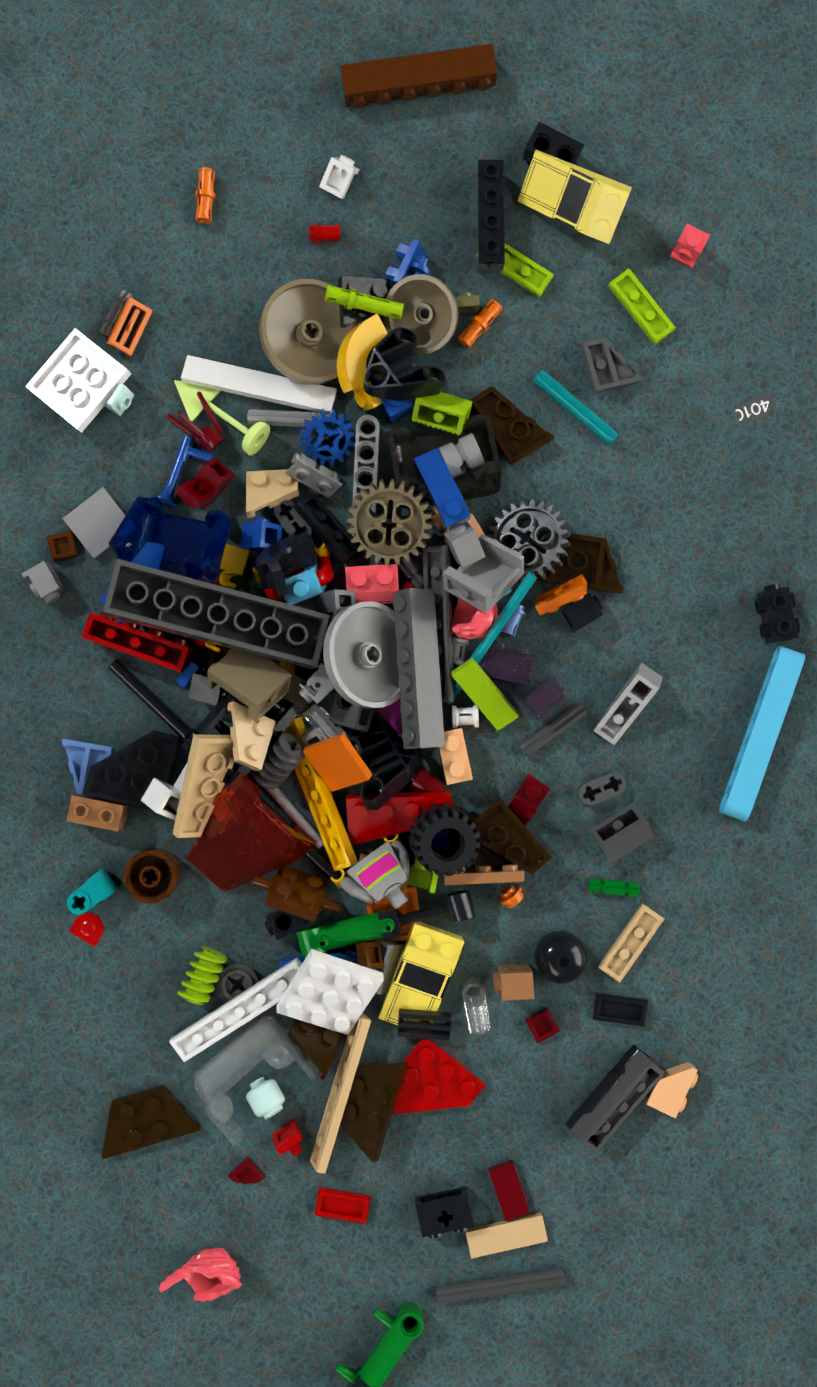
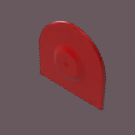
M83 913L76 918L69 932L96 947L103 935L104 924L98 915Z

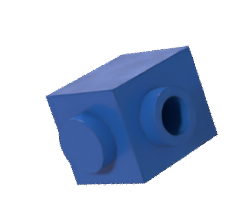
M254 518L253 522L243 523L241 549L261 553L270 545L281 540L282 525L269 523V519Z

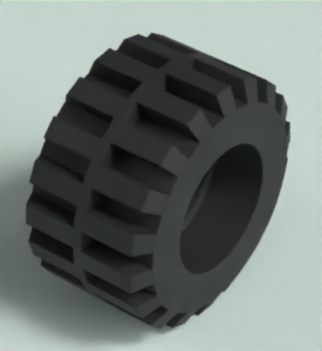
M441 803V807H438L436 804L430 805L431 810L427 811L424 808L420 811L422 813L420 818L415 816L413 819L416 824L415 826L410 825L409 832L412 836H409V843L411 844V849L421 866H424L428 872L434 871L438 876H442L443 872L447 876H453V871H457L459 874L463 872L462 867L467 865L469 868L473 864L470 859L472 857L476 859L478 855L475 848H480L481 842L478 840V837H480L479 831L470 817L463 810H460L458 806L452 804L450 807L447 803ZM445 828L457 830L456 840L449 848L445 850H434L431 848L432 839L438 831Z

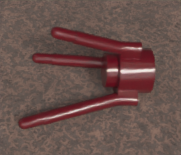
M198 391L197 396L213 425L212 428L207 425L200 430L183 413H179L178 416L187 426L170 414H167L166 418L196 440L204 449L211 452L225 439L221 435L224 429L218 424L202 393Z

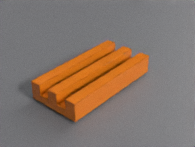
M129 297L106 344L113 346L118 351H122L129 357L132 356L153 310ZM133 305L135 306L134 311L124 329V332L119 342H116L120 330ZM142 310L144 314L128 347H125L124 344Z

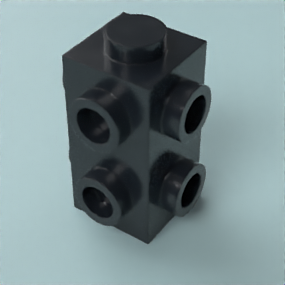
M780 584L764 586V591L758 593L755 599L756 612L761 614L762 624L759 626L762 639H765L766 644L796 639L800 632L799 620L795 618L793 611L795 597L790 592L789 587L780 588Z

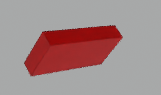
M319 1186L314 1215L366 1224L371 1195Z

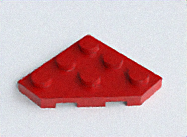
M421 1038L403 1060L408 1062L393 1112L401 1114L470 1106L486 1085L433 1040Z

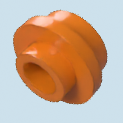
M509 884L500 891L499 902L501 905L512 908L523 899L524 895L521 892L522 888L520 885Z

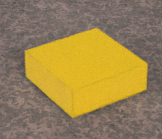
M225 543L217 568L243 576L250 551Z

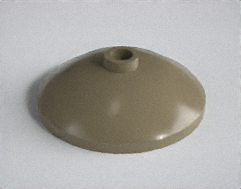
M414 274L398 281L389 291L386 299L404 303V308L400 320L384 316V323L388 333L399 327L412 331L417 337L414 354L420 355L435 352L450 341L458 323V307L453 293L444 282L431 275ZM425 308L430 312L428 318L423 314Z

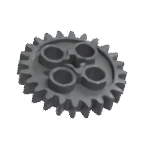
M534 499L531 500L529 506L526 505L524 500H521L520 508H517L512 503L511 512L502 510L503 519L499 517L494 518L498 526L489 527L494 535L488 537L496 539L504 546H507L511 541H516L511 549L518 551L524 556V574L520 577L521 582L528 572H531L536 577L540 575L545 580V572L547 570L553 574L555 573L554 564L563 565L559 559L560 556L568 557L567 552L563 549L571 546L570 542L565 539L571 536L570 532L565 530L568 524L565 520H562L563 516L560 512L555 513L556 509L554 506L551 505L547 508L544 501H541L538 507ZM531 520V524L527 528H521L525 521ZM515 529L518 532H520L522 536H524L526 539L530 541L533 540L538 547L542 548L543 550H546V553L542 554L530 543H524V541L518 535L512 533L511 530ZM551 533L548 541L541 542L545 534ZM536 554L532 562L526 563L529 555Z

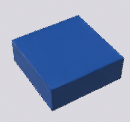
M190 662L178 678L177 683L183 688L189 689L193 673L200 672L203 668L194 662Z

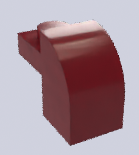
M214 458L203 463L194 479L181 484L175 493L182 498L187 506L192 507L194 510L198 508L205 510L227 488L235 474L221 461Z

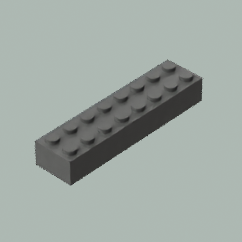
M120 559L116 560L103 609V615L312 670L318 665L330 615Z

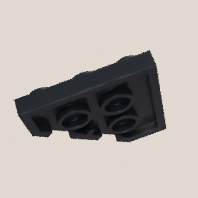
M153 730L88 768L82 794L152 810L141 799L153 778L168 783L180 737Z

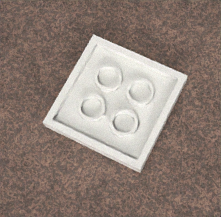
M75 328L25 387L82 433L106 405L120 383L123 384L131 373Z
M311 949L276 1005L277 1013L348 1035L384 981L383 973Z

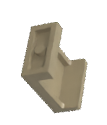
M230 649L224 658L219 662H214L207 671V686L213 689L216 685H219L248 706V717L255 722L290 692L292 674L269 658Z

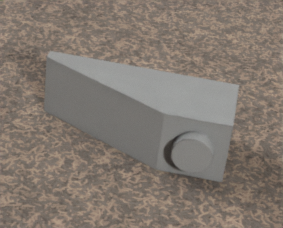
M641 663L620 690L593 731L615 746L659 690L663 677Z

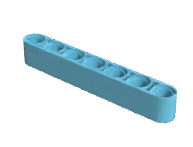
M780 645L776 648L720 804L719 812L721 814L743 822L748 820L802 670L805 654Z

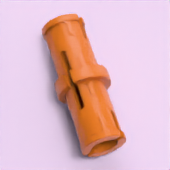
M203 167L199 168L198 190L195 191V199H197L195 221L210 224L212 222V206L216 197L214 193L215 170Z
M490 299L485 307L471 318L470 324L457 337L459 342L470 349L477 338L483 332L486 333L489 330V325L503 311L502 306L496 300Z

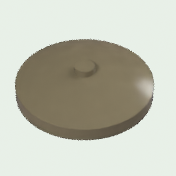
M315 279L294 280L281 286L266 302L259 321V336L262 348L272 365L283 375L296 382L314 385L327 383L338 378L337 356L339 348L348 332L360 323V320L345 328H341L339 304L324 301L328 283Z

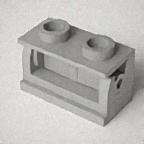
M322 662L316 667L318 670L308 678L305 686L301 683L298 685L301 688L298 694L308 704L312 701L318 704L334 688Z

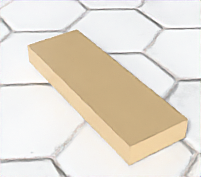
M642 903L600 962L598 968L620 983L662 924L664 918Z
M541 1212L508 1221L504 1220L473 1227L465 1231L471 1259L548 1241Z

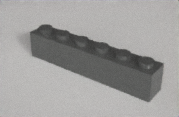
M408 588L393 592V606L395 611L404 749L445 747L434 589Z

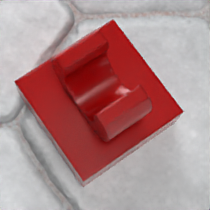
M294 1118L272 1133L275 1149L280 1155L289 1150L295 1157L303 1151L299 1145L303 1140L300 1126Z

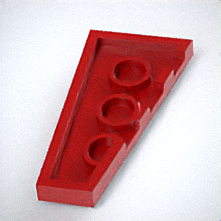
M451 791L397 793L377 810L365 808L360 794H347L346 808L351 845L409 831L410 825H416L413 819L415 816L420 818L422 816L420 811L424 808L429 811L431 810L430 805L436 804L438 807H441V803H447L451 807ZM379 793L368 794L366 799L372 801L378 797Z

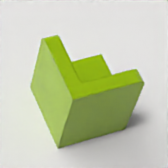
M414 855L408 885L427 889L429 893H435L438 875L434 871L428 872L424 866H421Z

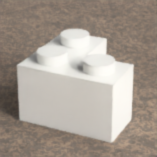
M187 763L174 786L153 778L141 801L154 812L175 821Z

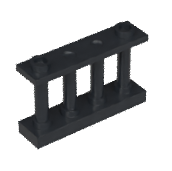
M227 692L196 729H191L185 735L184 743L181 747L190 753L193 734L208 735L213 728L221 735H231L230 728L221 719L228 712L227 705L229 702L234 701L241 705L243 704ZM288 700L282 703L278 701L271 708L274 714L271 719L276 722L268 749L302 711L295 703ZM234 762L232 769L227 770L222 782L234 790L251 769Z

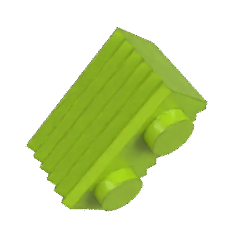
M443 392L433 396L416 397L412 421H417L418 424L422 422L423 425L427 424L428 427H437L438 430L451 431L452 434L460 435L469 420L473 402Z

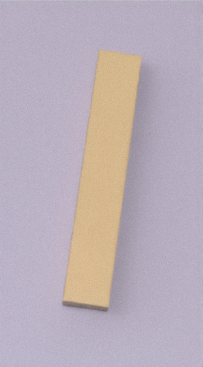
M365 1013L361 1014L347 1035L312 1151L310 1162L318 1173H326L370 1027L371 1019Z

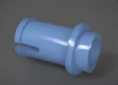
M518 605L501 632L515 637L522 615H526L524 612L526 607Z

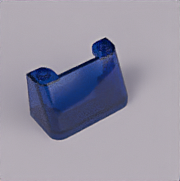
M138 496L109 541V545L118 559L131 562L147 542L162 544L165 548L159 570L215 584L231 522L227 514L220 510L209 511L205 521L170 515L165 512L159 500Z

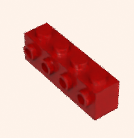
M103 611L100 612V615L89 614L81 636L82 638L181 673L190 663L194 649L187 647L188 641L174 637L172 642L163 638L165 633L151 628L147 633L139 630L140 625L126 622L121 624L114 621V618L104 616Z

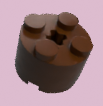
M150 848L136 854L128 861L123 873L124 884L129 894L135 900L148 904L167 898L174 893L180 884L182 875L180 862L171 852L161 848ZM154 870L155 875L158 876V878L153 881L151 880L152 876L148 874V872Z

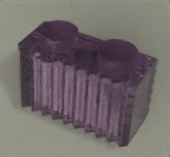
M494 641L481 659L480 667L491 679L528 687L536 655L530 654L531 649L516 646L515 650L505 649V643Z
M545 679L540 684H537V687L529 691V694L521 698V702L536 719H540L565 698L562 694L564 688L556 679Z

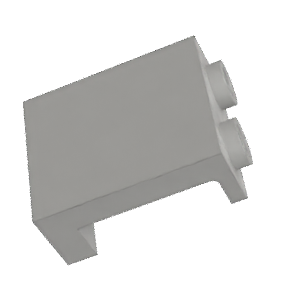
M482 534L479 537V541L486 557L463 569L461 566L457 570L449 566L443 572L444 590L487 613L524 574V556L518 551L500 544L496 539Z

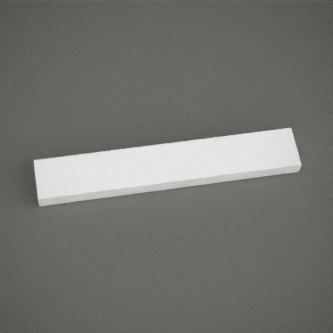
M187 355L181 375V381L184 383L313 412H321V409L324 408L326 414H330L331 409H333L337 395L336 388L318 384H303L287 377Z
M298 957L173 1036L169 1042L183 1062H186L277 1004L302 965V962Z

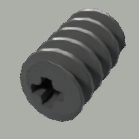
M283 733L279 740H276L273 746L267 750L262 770H252L256 782L267 789L278 788L305 758L302 752L304 750L302 743L295 736Z

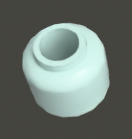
M261 1077L250 1084L251 1090L247 1093L246 1099L257 1117L264 1116L265 1119H268L283 1109L282 1104L285 1102V1097L274 1079L265 1081L264 1077Z

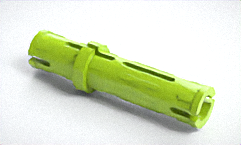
M330 284L327 285L324 299L326 302L347 306L349 310H352V308L360 309L397 320L401 319L404 303L356 292V289L353 288L348 290Z

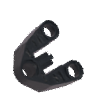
M399 327L389 332L374 346L364 376L363 389L372 397L403 401L441 393L444 389L446 376L439 368L432 365H417L415 367L411 365L409 356L414 354L416 350L417 337L409 329ZM431 377L438 379L439 382L432 380ZM371 379H378L382 384L371 386L368 382Z
M386 731L357 735L349 739L364 763L371 765L375 773L363 784L360 793L363 805L369 810L380 809L410 782L420 762L419 749H404L402 737ZM406 750H412L415 752V755L408 756L402 753ZM371 792L379 793L378 797L372 801L366 799V796Z

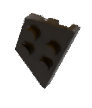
M570 533L571 536L565 539L570 542L571 546L563 548L567 552L568 557L560 556L559 558L563 565L554 564V574L547 570L545 572V580L540 575H537L536 580L537 582L560 585L582 574L587 581V589L617 594L623 593V586L620 584L607 538ZM542 549L541 553L545 554L546 550Z
M408 1062L357 1067L340 1124L372 1162L379 1160Z
M163 1084L113 1099L101 1156L102 1159L200 1131L201 1127L185 1111V1107L172 1097V1093Z

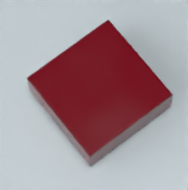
M548 1007L525 1018L537 1044L560 1032Z

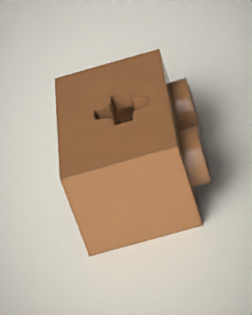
M80 794L72 795L66 821L117 832L125 829L129 805Z
M528 963L497 965V972L493 973V986L495 993L500 994L502 1001L534 999L533 972Z

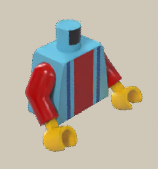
M323 543L321 547L317 548L314 544L318 564L296 570L284 578L288 590L287 595L278 597L274 588L265 589L264 592L268 599L293 605L323 593L327 584L332 581L334 576L329 558L331 551ZM253 567L256 581L261 583L258 571Z

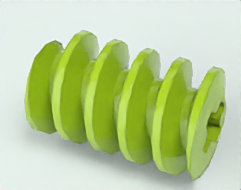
M202 945L203 952H194L199 961H190L189 963L195 970L185 972L191 980H182L181 982L187 988L186 991H177V994L182 998L198 1005H205L204 1002L210 1001L211 996L209 993L215 989L212 983H216L219 980V976L216 973L223 971L220 963L227 961L225 954Z

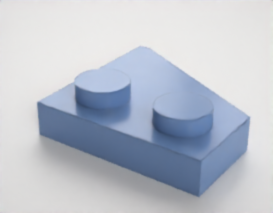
M62 739V745L65 747L69 759V769L74 777L76 793L84 795L82 790L88 768L113 754L114 747Z

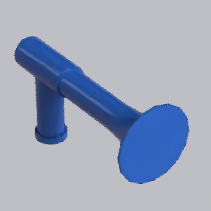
M184 436L167 485L160 495L152 497L153 500L171 508H178L174 501V493L188 457L208 462L213 459L214 454L193 448L195 440L192 437Z

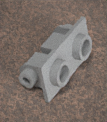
M298 453L294 454L291 461L294 464L285 472V474L296 479L298 482L305 484L328 498L342 486L340 477L337 476L336 472L322 465L317 470L315 468L316 462L303 453L300 455Z

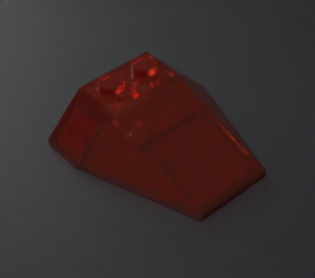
M242 772L222 790L201 837H197L187 856V860L224 893L254 880L256 875L264 876L298 861L316 845V841L299 825L292 829L259 799L261 790Z

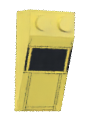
M535 150L518 202L587 236L610 244L632 187Z
M413 922L378 1019L398 1025L399 1009L438 1011L465 942L462 936L423 922ZM404 1018L406 1021H420V1019Z

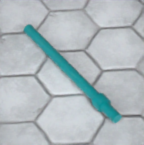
M531 572L527 573L470 657H473L478 664L536 581L537 577ZM454 679L455 699L462 688Z

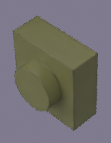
M466 292L455 297L458 315L479 313V295Z

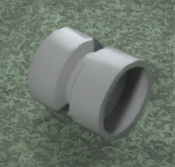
M472 433L459 438L458 444L450 442L438 448L453 478L464 474L466 468L473 470L485 465L480 448Z

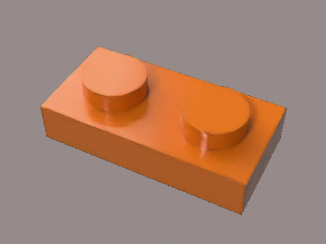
M581 574L537 595L535 608L541 616L547 612L553 613L566 603H574L581 600L587 594V581Z

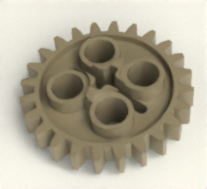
M381 479L378 488L373 483H370V492L362 488L360 494L363 499L355 496L353 502L357 506H350L348 510L354 516H349L347 522L354 525L349 527L347 531L348 533L356 534L351 542H360L357 551L366 549L365 558H369L372 554L375 555V563H378L381 558H385V564L388 565L390 559L394 558L395 563L399 565L400 557L402 556L408 562L410 561V552L416 556L419 555L417 546L421 548L426 547V543L422 538L430 539L431 533L425 529H430L433 526L432 522L426 521L432 517V512H424L429 503H420L423 494L419 493L414 496V486H411L408 490L404 489L405 481H402L399 487L395 486L394 479H391L389 486H386L383 479ZM393 500L392 522L394 524L391 530V544L388 545L386 543L388 529L386 520L389 513L388 502ZM373 503L381 504L384 507V512L381 514L374 513L371 510V505ZM406 505L410 508L411 513L407 516L400 515L397 507ZM378 529L382 532L383 537L373 539L369 531ZM399 531H404L409 535V539L399 541L395 534Z

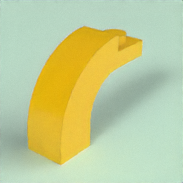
M378 314L362 321L348 332L341 343L337 356V375L342 391L346 393L353 390L355 401L364 411L382 404L380 398L368 395L363 389L367 357L372 348L388 334Z

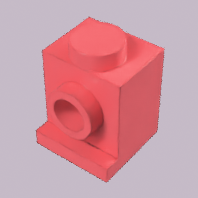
M687 223L670 257L693 268L710 235Z

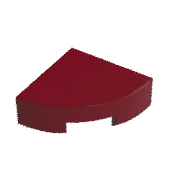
M248 1156L228 1175L232 1181L245 1184L258 1183L266 1176Z

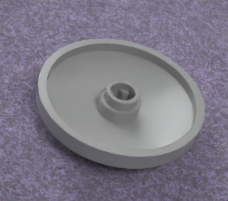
M372 601L360 602L345 607L331 621L324 639L323 657L329 680L335 690L346 701L357 707L370 709L388 706L400 698L395 612L381 603Z

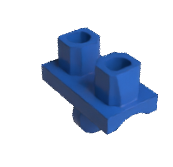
M413 239L411 244H399L396 250V257L402 263L400 267L389 266L385 274L391 283L396 284L401 279L414 274L431 275L430 269L426 267L429 262L426 258L427 253L420 247V241Z

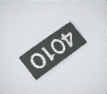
M772 393L733 407L742 425L759 418L776 407Z

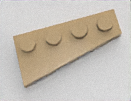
M193 734L173 834L177 838L201 837L215 807L212 803L216 795L221 793L225 783L222 781L228 769H232L234 765L232 749L234 743L231 735Z

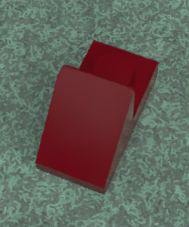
M528 774L507 806L526 825L537 813L536 809L550 788Z

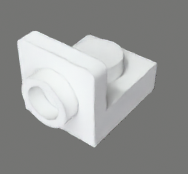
M341 155L340 158L331 157L319 187L344 199L354 174L359 172V168L353 166L355 161L344 155Z

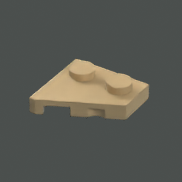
M288 469L246 472L247 518L256 516L255 511L266 506L271 509L282 501H288L299 496V482L285 474Z
M234 701L229 702L227 709L232 713L233 727H230V733L234 743L232 748L234 762L254 771L262 770L276 721L263 715L255 722L248 717L247 707Z

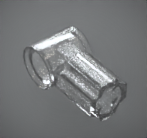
M470 977L461 986L469 1033H485L491 1030L485 988L480 979ZM471 987H477L481 990L476 997H470L466 992Z

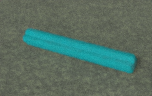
M541 370L536 375L534 383L607 445H610L616 439L618 434L548 373Z

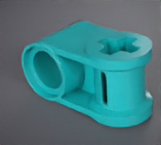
M103 868L70 894L67 899V907L73 914H83L106 900L120 888ZM84 897L86 899L83 903L84 905L78 906L79 898Z

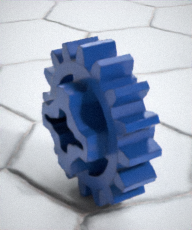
M323 408L321 409L320 416L312 412V421L304 420V425L307 429H300V434L305 436L300 439V445H307L303 449L304 454L312 453L310 458L314 461L319 458L320 465L322 466L326 460L330 462L331 466H334V460L337 458L340 462H344L343 454L345 453L350 456L351 450L349 446H355V440L351 439V437L356 436L355 430L349 429L352 426L351 420L344 422L345 414L341 413L337 417L335 409H331L330 414H326ZM325 422H334L335 424L331 425L326 424ZM316 428L317 434L310 441L311 433ZM327 433L328 436H332V440L324 439L323 435ZM345 434L344 442L340 447L338 444L339 439ZM325 450L330 451L331 453H323L320 451Z

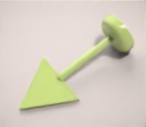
M174 380L187 415L192 422L204 410L197 396V392L200 391L211 411L245 434L242 441V449L249 456L256 454L265 444L270 434V426L267 423L257 422L248 429L211 403L220 390Z

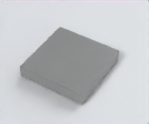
M104 487L62 518L95 560L136 529Z

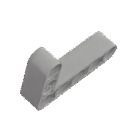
M371 415L360 417L356 424L353 499L355 496L363 499L360 494L362 488L370 492L369 485L363 486L359 483L361 476H371L373 479L372 483L376 488L378 486L380 428L378 420ZM370 424L375 427V431L367 435L361 431L362 427ZM364 450H371L374 456L370 460H363L360 454ZM373 503L371 510L376 513L377 503ZM387 519L388 527H393L392 519ZM372 529L370 532V536L373 539L383 537L382 532L378 529ZM399 531L395 535L399 541L409 539L408 534L404 531ZM386 538V543L388 545L391 544V538Z

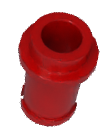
M314 223V226H309L310 242L318 244V241H341L340 224L317 226V223Z

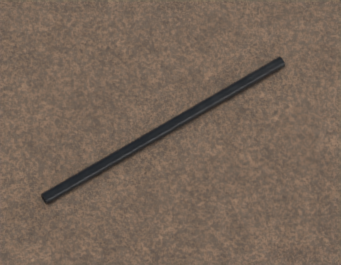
M115 659L108 666V669L183 740L191 729L118 659ZM244 780L237 785L235 790L326 878L332 882L331 877L335 879L340 874L339 871H334L332 864Z

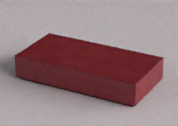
M513 1160L488 1168L505 1221L530 1213Z

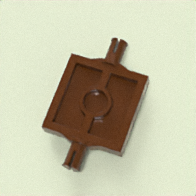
M280 865L277 874L272 879L256 875L253 885L267 889L268 895L265 906L315 922L318 913L322 909L338 914L341 905L339 902L326 898L329 881Z

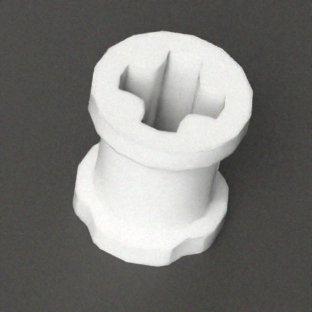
M452 705V728L462 725H473L474 728H479L478 707L473 705V707L457 708L456 705Z

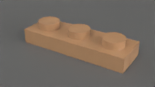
M517 864L502 865V869L491 870L490 865L475 866L476 870L465 871V867H462L463 872L458 874L457 871H453V876H447L444 872L445 885L525 882L524 870L522 868L518 869Z

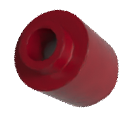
M422 768L421 771L415 770L408 789L412 792H444L447 787L442 784V780Z

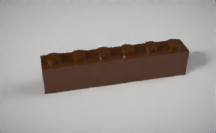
M493 44L340 65L346 107L351 106L353 108H362L370 103L385 105L392 100L399 99L411 101L420 96L434 98L440 96L441 93L448 92L461 94L466 90L476 88L484 91L492 86H496L497 78Z

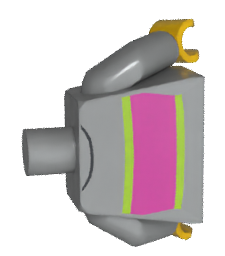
M394 834L395 838L393 840L383 837L385 842L383 845L347 870V874L340 868L341 878L335 880L331 877V880L338 888H342L351 897L367 903L374 901L377 904L387 897L392 906L397 909L408 901L399 887L408 880L407 876L410 873L409 853L401 843L398 834Z

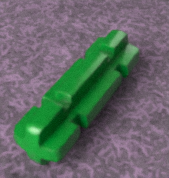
M590 878L588 882V891L591 893L599 894L602 892L608 895L624 896V894H627L628 897L639 896L640 886L635 882L625 884L624 881L605 879L601 881L595 878Z

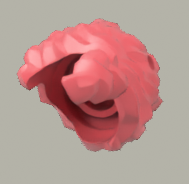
M458 598L452 617V634L466 640L484 637L498 617L497 605L495 604L487 613H484Z
M223 1248L204 1249L192 1256L181 1268L168 1275L165 1281L161 1282L159 1291L163 1292L173 1284L185 1279L188 1285L195 1291L194 1301H210L226 1295L235 1289H239L242 1285L240 1281L241 1275L239 1274V1267L236 1266V1261Z

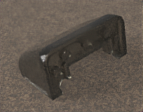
M490 414L471 416L465 422L464 430L460 435L446 432L414 438L413 432L403 427L387 431L395 485L399 487L400 483L405 481L404 489L408 490L411 486H414V496L419 493L423 494L420 503L428 502L429 506L434 505L414 458L450 442L458 444L459 438L472 433L480 448L485 465L473 470L466 468L464 474L453 479L463 500L490 496L497 493L501 488V465ZM400 505L403 509H410L406 505Z

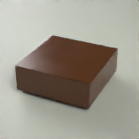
M72 530L46 536L53 562L79 556Z
M380 941L356 944L358 965L370 969L383 968Z

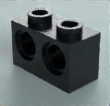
M538 122L525 147L523 160L530 166L536 150L535 147L543 146L546 148V151L543 153L556 158H567L569 163L577 165L582 156L584 144Z

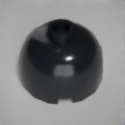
M564 930L544 935L537 943L534 952L535 964L540 974L547 980L557 984L570 983L576 980L583 973L587 963L586 950L581 940L573 933Z

